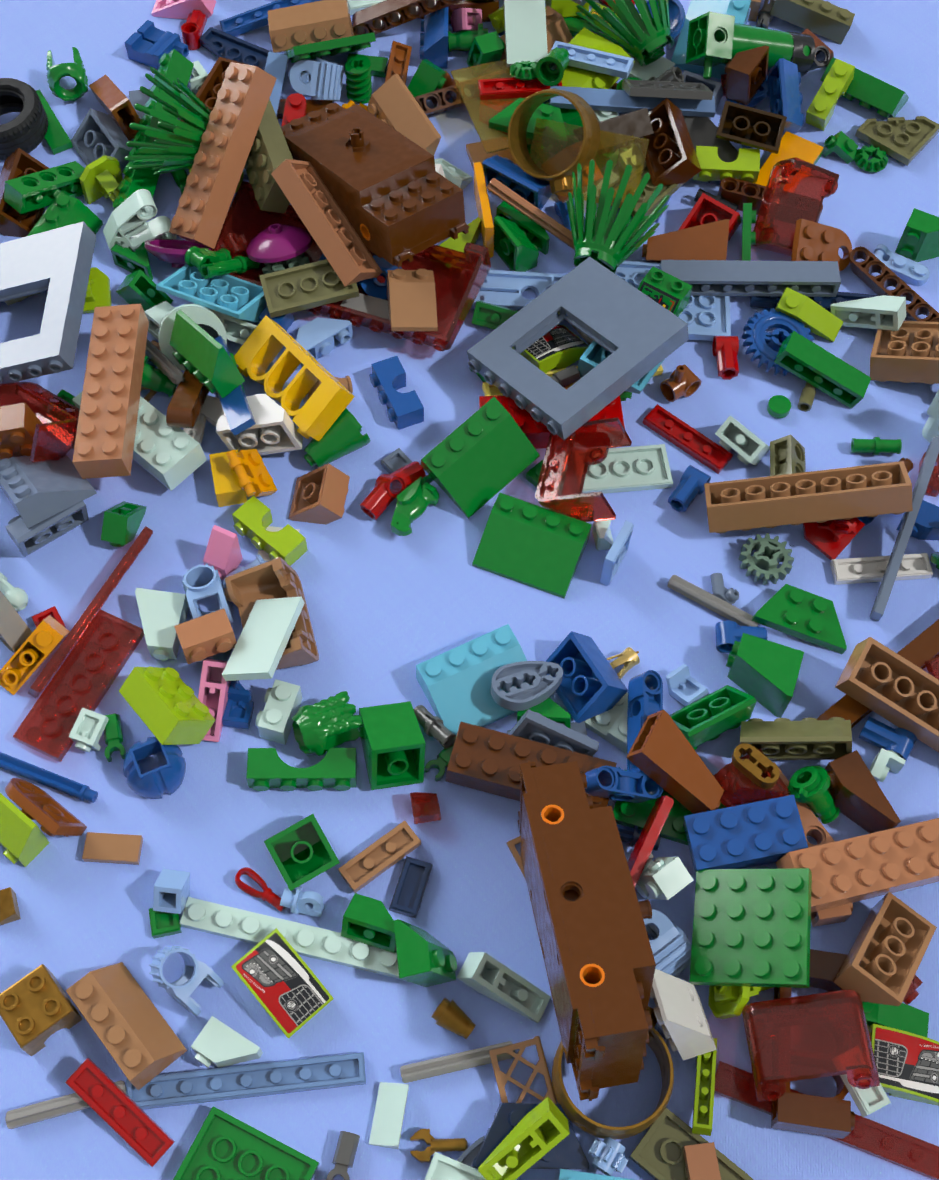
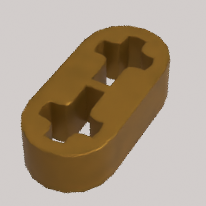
M739 744L734 749L732 763L741 773L760 788L769 789L775 786L780 775L779 768L775 763L750 744ZM748 754L750 756L749 759L744 761L740 759L741 755ZM770 772V777L764 779L761 776L762 773Z

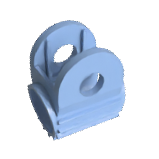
M316 57V61L300 60L290 70L289 79L291 86L300 94L312 96L311 100H340L344 66Z
M199 564L198 566H192L190 570L187 569L186 574L183 575L182 584L193 619L225 609L230 623L233 622L218 570H215L214 566H208V564ZM216 594L219 607L210 612L201 611L197 600Z
M652 909V918L643 920L647 934L653 938L649 942L656 963L655 969L676 977L690 966L692 946L680 927L673 925L662 912Z
M174 945L171 947L164 946L163 950H157V954L151 957L153 959L152 963L148 965L151 967L149 974L153 977L152 981L157 982L158 987L165 988L166 992L186 1010L198 1016L201 1013L199 1009L201 1006L190 997L194 990L203 980L210 986L214 985L218 988H221L225 983L209 966L197 960L196 954H192L190 949ZM177 952L184 960V971L178 980L169 983L163 976V963L169 955Z

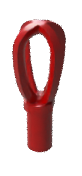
M243 867L236 873L235 883L242 891L267 901L280 912L285 909V907L280 906L281 898L272 892L271 888H268L265 881L254 870ZM241 875H248L263 889V892L257 891L240 880Z

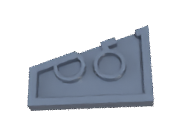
M529 709L508 733L593 756L598 751L600 743L585 734L574 731Z

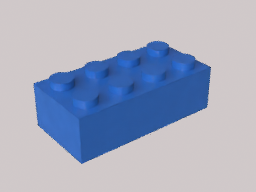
M794 795L684 816L683 826L695 876L696 869L697 871L704 869H743L774 863L788 852L808 848Z

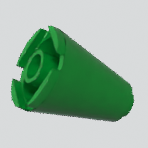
M345 408L320 441L313 438L304 449L306 455L303 458L311 467L316 466L319 468L368 445L371 440L367 433L364 435L360 433L362 426Z

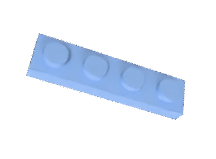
M555 41L552 49L556 47L565 48L569 52L568 66L624 79L628 78L634 64V58Z

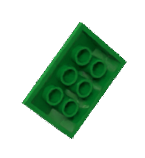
M493 397L421 459L420 465L469 519L539 458L540 455L509 412Z
M499 493L489 515L472 566L565 598L588 543L592 524Z

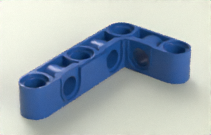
M648 670L631 678L628 683L627 755L647 716L663 710V682L661 676L654 670ZM628 759L627 771L621 770L620 767L601 766L585 773L587 779V789H585V792L593 796L610 798L616 801L643 803L660 797L663 792L661 786Z

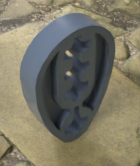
M521 661L504 665L498 668L492 676L490 690L492 698L505 709L512 711L527 710L545 701L557 690L562 682L563 669L556 663L546 661Z

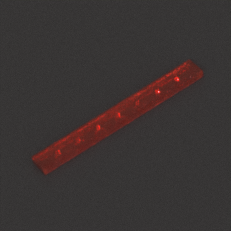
M146 526L32 684L28 694L35 698L41 694L148 543L153 534L151 529Z
M719 1061L715 1072L714 1093L771 1115L772 1081ZM790 1088V1092L803 1094ZM855 1114L854 1130H851V1133L844 1139L827 1137L928 1178L939 1180V1146Z

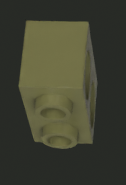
M791 434L770 442V476L806 472L805 448Z

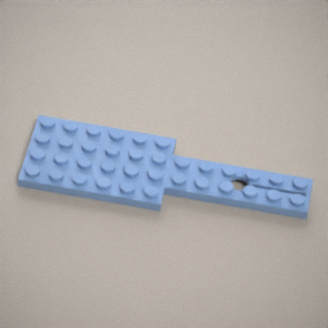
M624 261L617 267L615 274L638 289L641 281L653 266L659 269L660 263ZM465 268L462 309H475L476 301L479 300L519 311L534 300L526 299L522 296L525 289H534V292L539 296L543 289H548L566 274ZM690 296L688 305L679 315L680 319L688 323L689 340L713 341L714 336H731L729 296Z

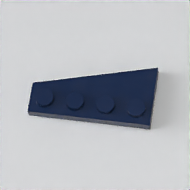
M210 27L200 37V45L218 58L222 57L257 66L262 70H265L268 52H272L213 27Z

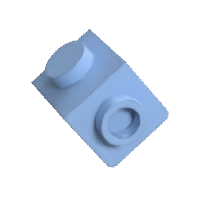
M682 664L666 676L669 695L685 707L709 695L708 688L690 676L689 667L686 664Z

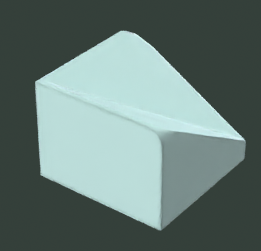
M612 516L596 517L594 519L592 534L597 551L608 550L614 543L610 530Z

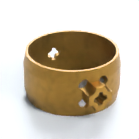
M546 89L528 96L517 106L508 127V145L517 165L534 178L550 181L552 193L570 191L573 189L572 171L577 176V166L580 163L583 172L589 166L590 160H594L600 145V125L594 110L583 98L564 90ZM562 96L568 99L579 112L583 123L584 137L580 153L571 166L559 174L549 175L533 162L527 148L526 132L534 111L546 100Z
M649 1006L648 1010L651 1015L652 1029L648 1030L649 1043L647 1044L654 1052L659 1063L662 1089L659 1102L653 1114L640 1123L625 1127H613L595 1122L584 1115L573 1104L565 1089L561 1071L564 1052L562 1040L558 1046L552 1066V1085L557 1102L575 1126L592 1136L603 1139L610 1137L614 1140L635 1136L643 1132L659 1118L670 1100L674 1084L673 1062L664 1039L654 1028L657 1018L654 1009Z

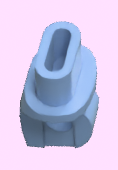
M301 886L297 890L293 889L292 891L285 887L280 906L292 908L291 912L296 915L301 913L315 917L322 916L324 910L323 897L315 891L304 892Z

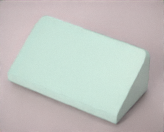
M434 159L435 164L442 165L446 179L462 190L473 181L472 176L445 159Z
M380 1082L369 1145L399 1149L409 1084Z

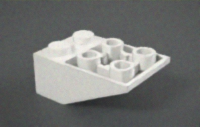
M655 969L650 997L654 999L656 1005L654 1012L657 1021L662 1026L664 1035L669 1040L673 1052L678 1050L684 1061L717 1050L695 986Z

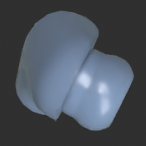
M722 573L710 575L713 595L730 604H734L739 599V592L736 589L724 587Z

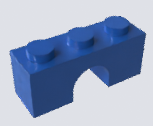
M398 356L371 364L372 374H369L370 382L374 388L377 387L379 400L382 405H386L390 422H394L398 430L424 422V407L416 391L413 390L407 393L396 391L406 387V372Z

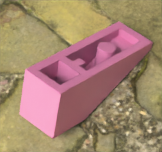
M156 0L151 14L153 17L187 20L189 13H192L193 10H201L209 18L214 12L216 0Z
M203 660L198 700L208 707L209 713L216 720L203 738L205 741H220L223 728L222 718L227 705V692L231 682L225 681L222 676L228 661Z

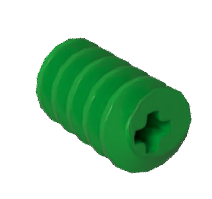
M359 56L345 64L346 95L348 99L354 102L366 104L369 103L372 95L371 62L367 57Z

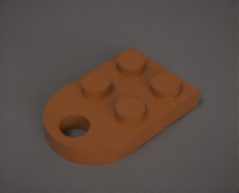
M806 219L796 220L791 261H838L839 271L844 270L849 265L852 244L844 231ZM839 248L843 250V258H840L838 254Z
M12 778L5 787L7 796L22 808L21 811L29 819L42 825L40 827L41 830L52 837L55 835L66 837L81 836L86 830L87 826L34 784L23 779Z

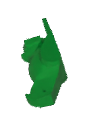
M429 474L424 478L421 476L397 495L396 508L390 524L394 534L398 536L411 534V523L419 518L429 505L435 506L438 503L440 496L436 487L430 484L433 479Z

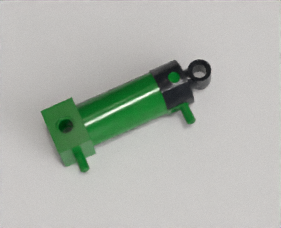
M709 11L689 21L686 64L704 66L703 78L710 79L712 67L721 63L727 64L738 52L766 45L769 46L767 71H770L778 59L784 58L797 64L798 72L803 77L809 70H815L827 65L830 60V52L825 46L815 47V42L811 35L735 23V16Z

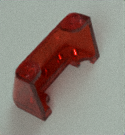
M796 157L777 162L771 170L753 230V232H756L755 245L752 246L792 257L796 220L806 219L817 223L823 199L834 194L838 188L839 174Z
M840 990L750 1003L743 1008L742 1018L757 1101H775L786 1092L785 1082L844 1074L847 1075L849 1084L859 1089L880 1086L861 997L856 991Z

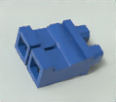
M149 20L124 42L130 60L148 67L157 68V70L160 68L159 60L164 53L168 54L175 49L184 57L189 55L188 45L181 42L179 34L160 30L155 27L154 22Z

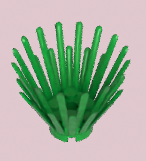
M585 0L609 24L597 14H591L581 5L576 6L582 12H577L576 14L598 29L591 28L592 32L622 47L628 55L637 59L640 66H643V61L646 65L655 62L666 54L664 52L666 45L671 49L675 43L670 35L668 0H657L658 6L656 0H649L652 15L646 0H634L637 9L631 0H615V2L613 0H605L612 10L608 7L601 9L593 0Z
M150 67L151 72L155 74L154 78L147 73L145 77L180 104L157 90L152 92L140 86V91L163 104V110L181 120L138 103L134 104L136 110L162 120L157 123V126L165 130L130 123L129 127L131 129L142 131L146 136L159 139H155L153 143L127 141L126 145L139 148V153L158 155H128L125 157V160L135 161L133 164H128L125 168H129L128 170L142 168L158 170L153 175L190 169L193 166L194 157L199 150L202 135L207 128L211 110L181 80L177 78L178 83L176 81L172 83L154 67Z
M592 159L589 162L585 229L582 166L580 163L577 166V190L575 173L572 171L573 196L571 192H568L569 202L566 200L575 250L574 266L577 267L588 257H591L615 274L617 267L656 232L654 230L660 223H656L653 227L651 226L668 208L669 205L664 207L663 205L668 201L670 195H666L649 216H644L663 189V184H659L647 202L639 207L632 218L631 214L650 179V174L646 173L634 195L632 196L630 193L626 195L616 217L633 167L630 164L626 166L610 210L615 190L613 187L608 189L613 161H607L597 208L595 203L597 188L594 185L595 161Z

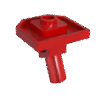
M857 517L850 520L836 519L823 523H803L804 538L832 560L836 559L865 524Z

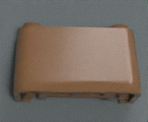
M281 557L225 578L227 587L224 589L225 596L229 602H233L238 607L242 628H244L256 600L302 597L305 604L276 670L307 665L319 660L318 649L300 578L296 571Z

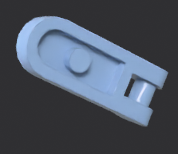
M884 244L876 246L874 255L900 279L914 286L925 285L930 276V271L926 266L890 251Z

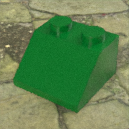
M914 208L895 253L915 262L939 257V217Z
M500 216L494 217V250L509 270L526 272L537 267L539 250L527 238L525 231L521 230L515 222Z
M313 813L264 840L290 891L340 863Z
M399 919L394 920L399 979L423 987L456 980L457 960L453 951L424 929Z

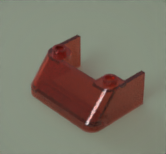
M14 382L0 384V407L26 403L42 422V424H36L30 461L59 460L65 457L75 444L80 409L36 383Z
M619 418L587 421L565 440L557 434L553 435L550 433L535 492V498L542 507L584 522L616 519V514L602 491L582 493L588 465H595L604 461L608 455L609 448L631 446L632 441Z

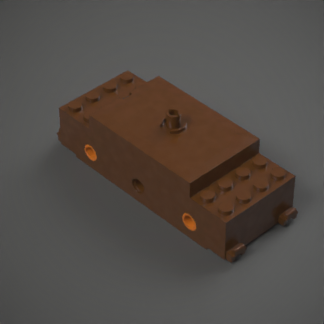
M336 102L330 103L324 108L311 111L308 115L299 119H293L290 123L281 126L293 160L308 161L312 164L366 248L379 258L383 257L390 264L399 268L402 266L403 261H413L415 254L449 237L455 240L460 232L464 234L469 233V226L465 222L463 190L436 172L434 156L358 104L344 109Z
M528 760L527 763H520L519 765L521 771L519 773L521 782L520 811H518V827L521 836L520 856L567 1064H572L580 1100L589 1099V1101H592V1099L598 1098L599 1089L638 1082L640 1070H644L643 1057L647 1056L648 1030L652 1029L648 1004L656 963L643 919L652 918V908L649 899L644 901H638L612 806L593 807L591 795L586 796L585 789H587L585 772H580L578 762L536 767V762Z

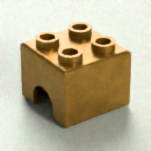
M41 964L0 993V1016L20 1048L31 1057L46 1047L44 1042L52 1034L63 1028L70 1029L83 1020L53 973L44 964Z

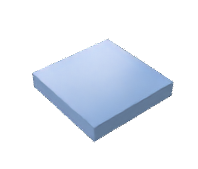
M625 520L605 557L600 583L606 586L610 585L629 549L634 523Z

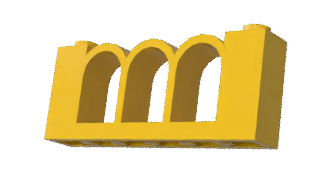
M266 315L234 355L239 372L245 377L249 376L263 385L266 394L281 403V407L285 409L289 416L293 417L292 421L299 427L297 429L298 433L306 439L312 437L320 441L355 397L282 326ZM285 346V351L274 363L271 369L266 373V370L270 363L274 360L277 354ZM302 363L304 366L296 374V376L289 383V385L282 391L285 382L296 370L299 364ZM319 379L322 383L299 409L301 401Z

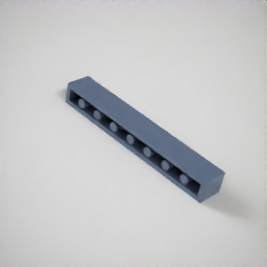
M660 260L659 265L660 270L692 285L690 296H781L786 287L807 297H836L841 284L838 261Z

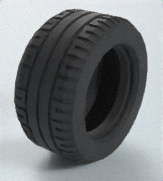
M0 78V116L11 112L21 113L10 122L0 125V160H5L18 148L26 153H30L43 141L48 130V117L34 88L23 81L13 78Z

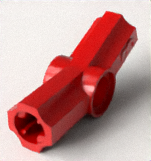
M414 461L390 474L380 475L376 480V487L360 504L361 510L372 519L377 520L389 504L397 498L398 494L421 476L422 478L426 476L423 467L419 462Z

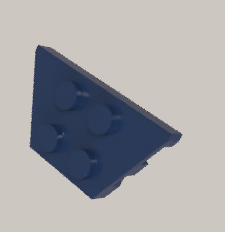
M500 1103L494 1115L492 1125L488 1128L483 1139L484 1142L479 1153L473 1160L472 1167L478 1168L522 1118L534 1109L538 1103ZM555 1104V1105L559 1108V1110H560V1111L565 1115V1117L567 1118V1116H566V1114H565L563 1108L561 1107V1105H560V1104ZM569 1120L570 1134L529 1169H589L588 1160Z

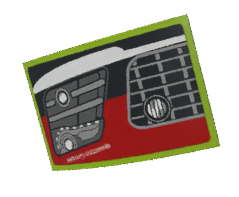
M558 324L520 355L541 371L547 373L552 369L567 368L577 362L589 345L567 327Z
M277 928L231 966L287 1038H290L334 999Z
M870 1025L866 1030L865 1057L884 1091L889 1093V1096L939 1106V1042L887 1026Z

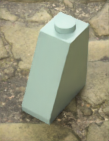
M136 588L135 595L150 655L162 661L168 659L176 660L180 641L174 626L186 622L190 608L186 594Z

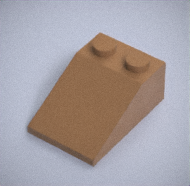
M387 270V301L391 331H438L433 270Z

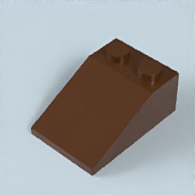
M857 750L827 764L825 770L830 776V786L827 790L831 794L835 806L839 807L840 813L868 833L892 829L901 822Z

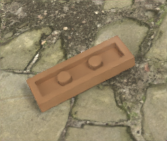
M404 820L338 868V872L352 891L356 893L419 847L421 840Z

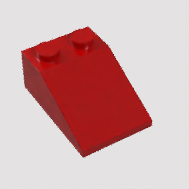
M702 193L679 230L730 219L729 241L742 221L738 212Z

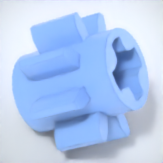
M605 1137L603 1142L595 1139L588 1152L594 1158L591 1165L607 1176H612L614 1171L622 1174L628 1162V1159L623 1155L626 1148L610 1137Z

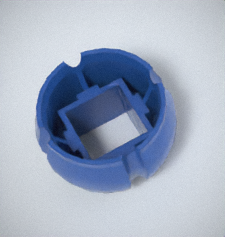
M147 737L145 742H136L127 752L123 763V773L127 778L126 782L135 793L149 799H161L166 792L170 795L173 794L182 784L186 772V761L182 757L181 749L177 745H162L156 737ZM163 751L168 764L142 774L138 761Z

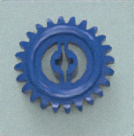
M771 308L769 312L763 309L761 313L757 312L748 319L747 324L743 328L742 339L746 340L742 346L748 347L745 352L746 355L754 353L751 362L758 358L760 359L758 368L763 364H767V373L774 367V375H777L782 368L783 375L785 376L789 371L774 363L782 342L793 331L810 341H813L814 337L809 335L811 330L804 327L805 323L799 322L780 311L776 312L774 308ZM770 328H778L775 329L772 333L765 332L767 329Z

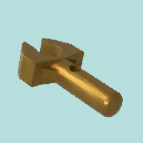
M420 1129L410 1138V1141L422 1140L426 1144L431 1145L424 1151H410V1154L421 1163L430 1162V1157L435 1152L465 1151L468 1147L465 1138L435 1139L430 1134V1129Z

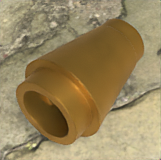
M444 998L431 1016L436 1020L435 1024L465 1039L468 1038L476 1026L453 999L449 1001Z

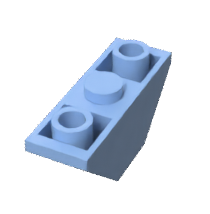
M317 317L298 329L296 341L317 360L323 355L329 354L338 346L348 343L353 338L352 323L348 320ZM300 363L296 370H300L304 365Z

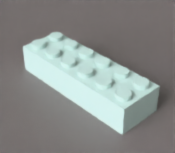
M82 392L72 399L79 412ZM140 396L133 460L172 491L207 461L199 442L180 427H168L166 416Z

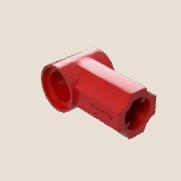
M193 10L192 13H189L186 23L181 26L183 43L188 45V50H197L201 47L200 37L207 22V17L201 10Z
M714 336L712 352L713 356H716L718 376L722 377L723 380H731L733 377L738 376V336Z

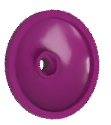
M273 224L261 231L250 241L246 252L249 259L255 262H280L302 254L310 248L313 240L311 234L301 227Z
M153 239L145 241V248L149 253L159 260L172 263L171 267L174 268L185 266V254L193 246L207 248L212 251V248L187 240Z

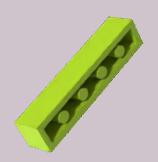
M713 1038L717 1049V1038ZM717 1050L697 1056L692 1120L693 1134L711 1136Z

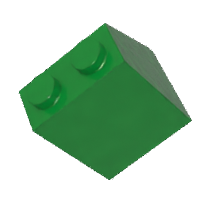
M743 633L739 642L734 641L732 650L729 653L726 667L730 669L727 677L746 693L755 697L756 701L773 715L781 718L793 697L804 652Z
M411 701L359 708V715L363 723L359 727V733L371 790L423 783L426 743Z

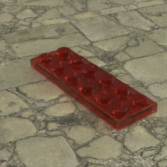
M100 609L13 735L15 741L61 762L74 742L69 738V734L81 709L85 708L93 712L95 711L144 637L143 629Z

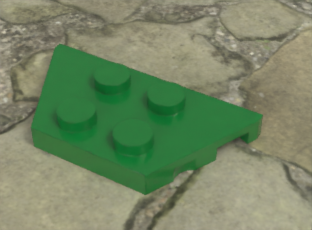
M518 98L489 120L488 128L508 133L511 117L524 98ZM542 103L530 118L526 138L566 148L568 139L560 108Z
M785 584L754 614L751 620L843 654L847 649L833 601Z

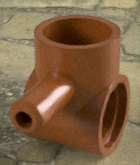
M678 365L670 377L661 382L660 389L668 401L674 402L682 396H691L700 387L702 381L686 365Z

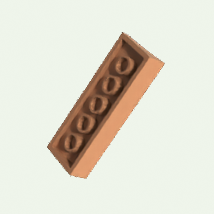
M285 159L271 175L343 285L346 287L365 279L377 278L382 273V270L312 164L308 161Z

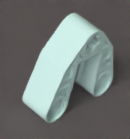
M146 189L135 191L111 213L103 229L109 250L115 244H118L135 252L147 240L177 238L176 235L169 232L171 221L167 216H159L152 219L157 214V208L150 191Z

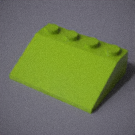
M583 28L568 43L630 57L622 47L586 28ZM567 66L561 81L562 86L610 89L620 77Z

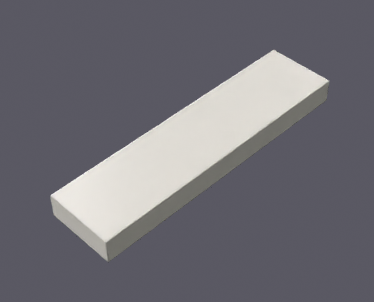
M904 554L895 581L931 578L933 571L928 554ZM890 555L832 559L830 567L835 585L881 582Z

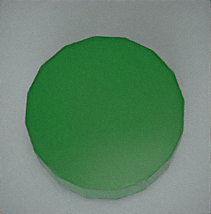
M782 395L773 396L767 405L768 413L775 418L786 417L791 409L790 400Z

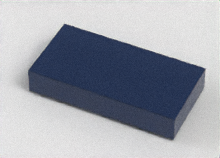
M406 856L389 908L390 911L417 918L433 864Z

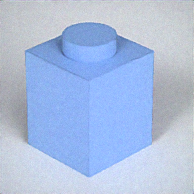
M162 869L154 884L153 911L182 913L190 896L191 872Z

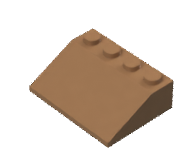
M903 321L898 331L877 329L870 356L871 380L879 382L896 381L902 383L939 384V322Z

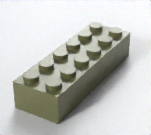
M269 98L244 168L246 169L249 183L253 188L260 210L285 214L290 202L271 173L285 159L293 160Z

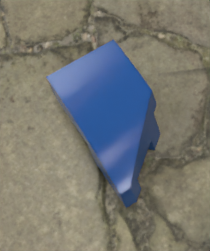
M239 680L231 681L227 692L228 701L222 718V724L226 727L249 729L254 710L251 693L248 689L245 690Z

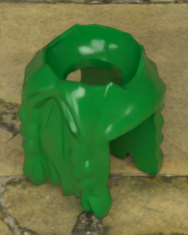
M72 47L74 63L55 64L51 50L47 51L46 70L48 72L46 76L52 94L64 101H75L84 96L89 89L86 70L76 47ZM70 76L75 79L76 85L72 89H65L61 87L60 79Z
M347 691L330 696L327 700L323 699L319 703L299 707L297 713L292 717V720H294L292 727L295 740L298 742L299 749L303 753L323 756L329 748H335L345 742L356 741L360 737L358 728L363 725L360 715H353L356 713V706L347 703L350 699Z

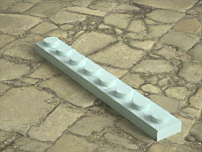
M188 897L179 923L184 928L255 945L277 928L298 955L399 979L397 950L395 953L379 949L342 937L340 932Z

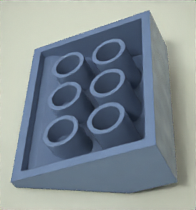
M67 455L21 456L0 460V487L27 528L97 494L88 480L81 478Z

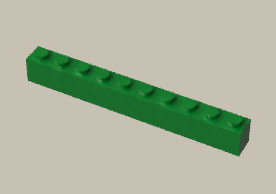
M175 49L168 54L164 53L159 60L160 68L157 71L172 83L173 81L178 83V78L187 86L194 64ZM155 84L151 87L150 91L153 92V90H157L158 92L167 96L171 100L180 104L166 92L157 87ZM151 97L145 104V107L155 109L176 119L178 118L163 110V104ZM144 114L139 122L141 125L165 130L157 126V123L162 120L148 114ZM138 131L134 137V141L153 143L155 139H159L146 136L142 131ZM133 147L129 155H158L139 153V148ZM129 160L128 164H133L135 160ZM124 168L123 174L125 176L118 186L119 195L112 205L114 210L135 191L140 189L150 191L153 198L160 174H153L158 170H151V168L128 170L129 168Z

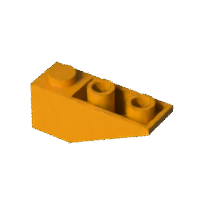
M50 615L46 617L0 670V685L12 695H15L70 631Z

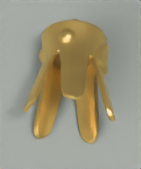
M627 647L620 654L606 658L610 660L618 657L610 663L613 669L624 665L617 673L620 679L631 668L640 663L639 656L637 655L639 651L635 652L630 647Z

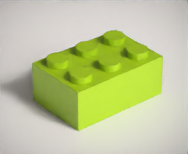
M134 667L119 689V692L162 745L200 744L216 720L209 713L208 707L201 703L194 695L193 689L187 686L179 677V673L171 667Z

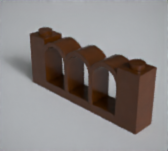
M810 949L809 987L820 988L830 993L836 1002L837 1008L835 1013L825 1014L791 1009L792 988L774 987L771 1128L839 1139H844L851 1133V1130H854L855 1113L851 1111V1101L843 1100L849 1091L832 1062V1059L846 1053L850 1044L848 1030L839 1020L848 1009L849 994L834 983L847 954ZM791 1024L816 1027L828 1031L836 1042V1053L824 1055L791 1050ZM791 1065L818 1068L828 1072L836 1082V1096L820 1097L790 1092Z

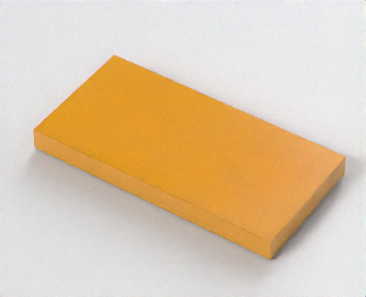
M786 131L781 139L778 154H770L761 167L755 184L795 194L824 147Z
M481 162L473 163L474 195L478 217L481 219V235L485 258H492L494 256V226L483 165Z

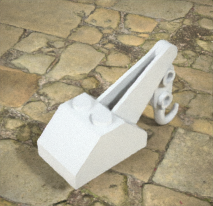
M265 393L246 396L256 424L234 436L229 428L220 399L207 395L194 428H183L187 434L201 444L207 420L216 427V433L230 451L238 450L239 452L240 450L257 449L260 455L301 450L303 443L302 435L298 433L296 426L285 409Z

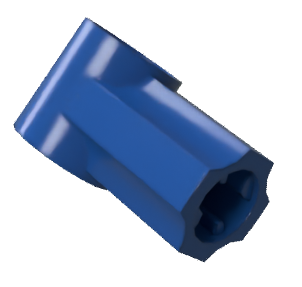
M689 465L683 473L679 485L670 495L668 503L674 510L686 512L697 495H701L705 491L704 484L710 482L711 476Z
M730 620L720 621L715 625L716 650L721 653H730L734 641L739 642L743 633L765 640L768 638L765 627L738 626L736 622Z
M870 716L858 737L880 749L894 751L906 761L917 740V737L912 732L904 728L894 729Z

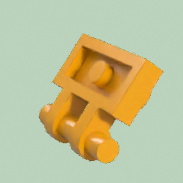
M257 449L240 450L238 453L235 450H231L226 453L229 459L228 464L231 470L235 471L239 479L238 484L241 490L245 491L247 497L253 495L255 497L268 496L277 491L273 479L268 473Z

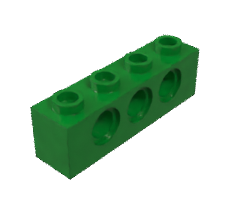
M74 161L5 181L4 201L20 214L49 206L59 192L74 198L84 195L79 178L85 168Z

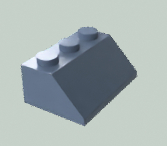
M90 108L71 139L72 146L86 166L103 155L115 157L119 161L121 173H123L124 168L129 163V160H125V157L129 155L133 147L126 145V142L129 141L110 115Z
M81 501L30 528H27L20 516L11 519L8 522L9 525L5 527L8 535L23 557H26L85 523L89 518L86 504L84 501Z

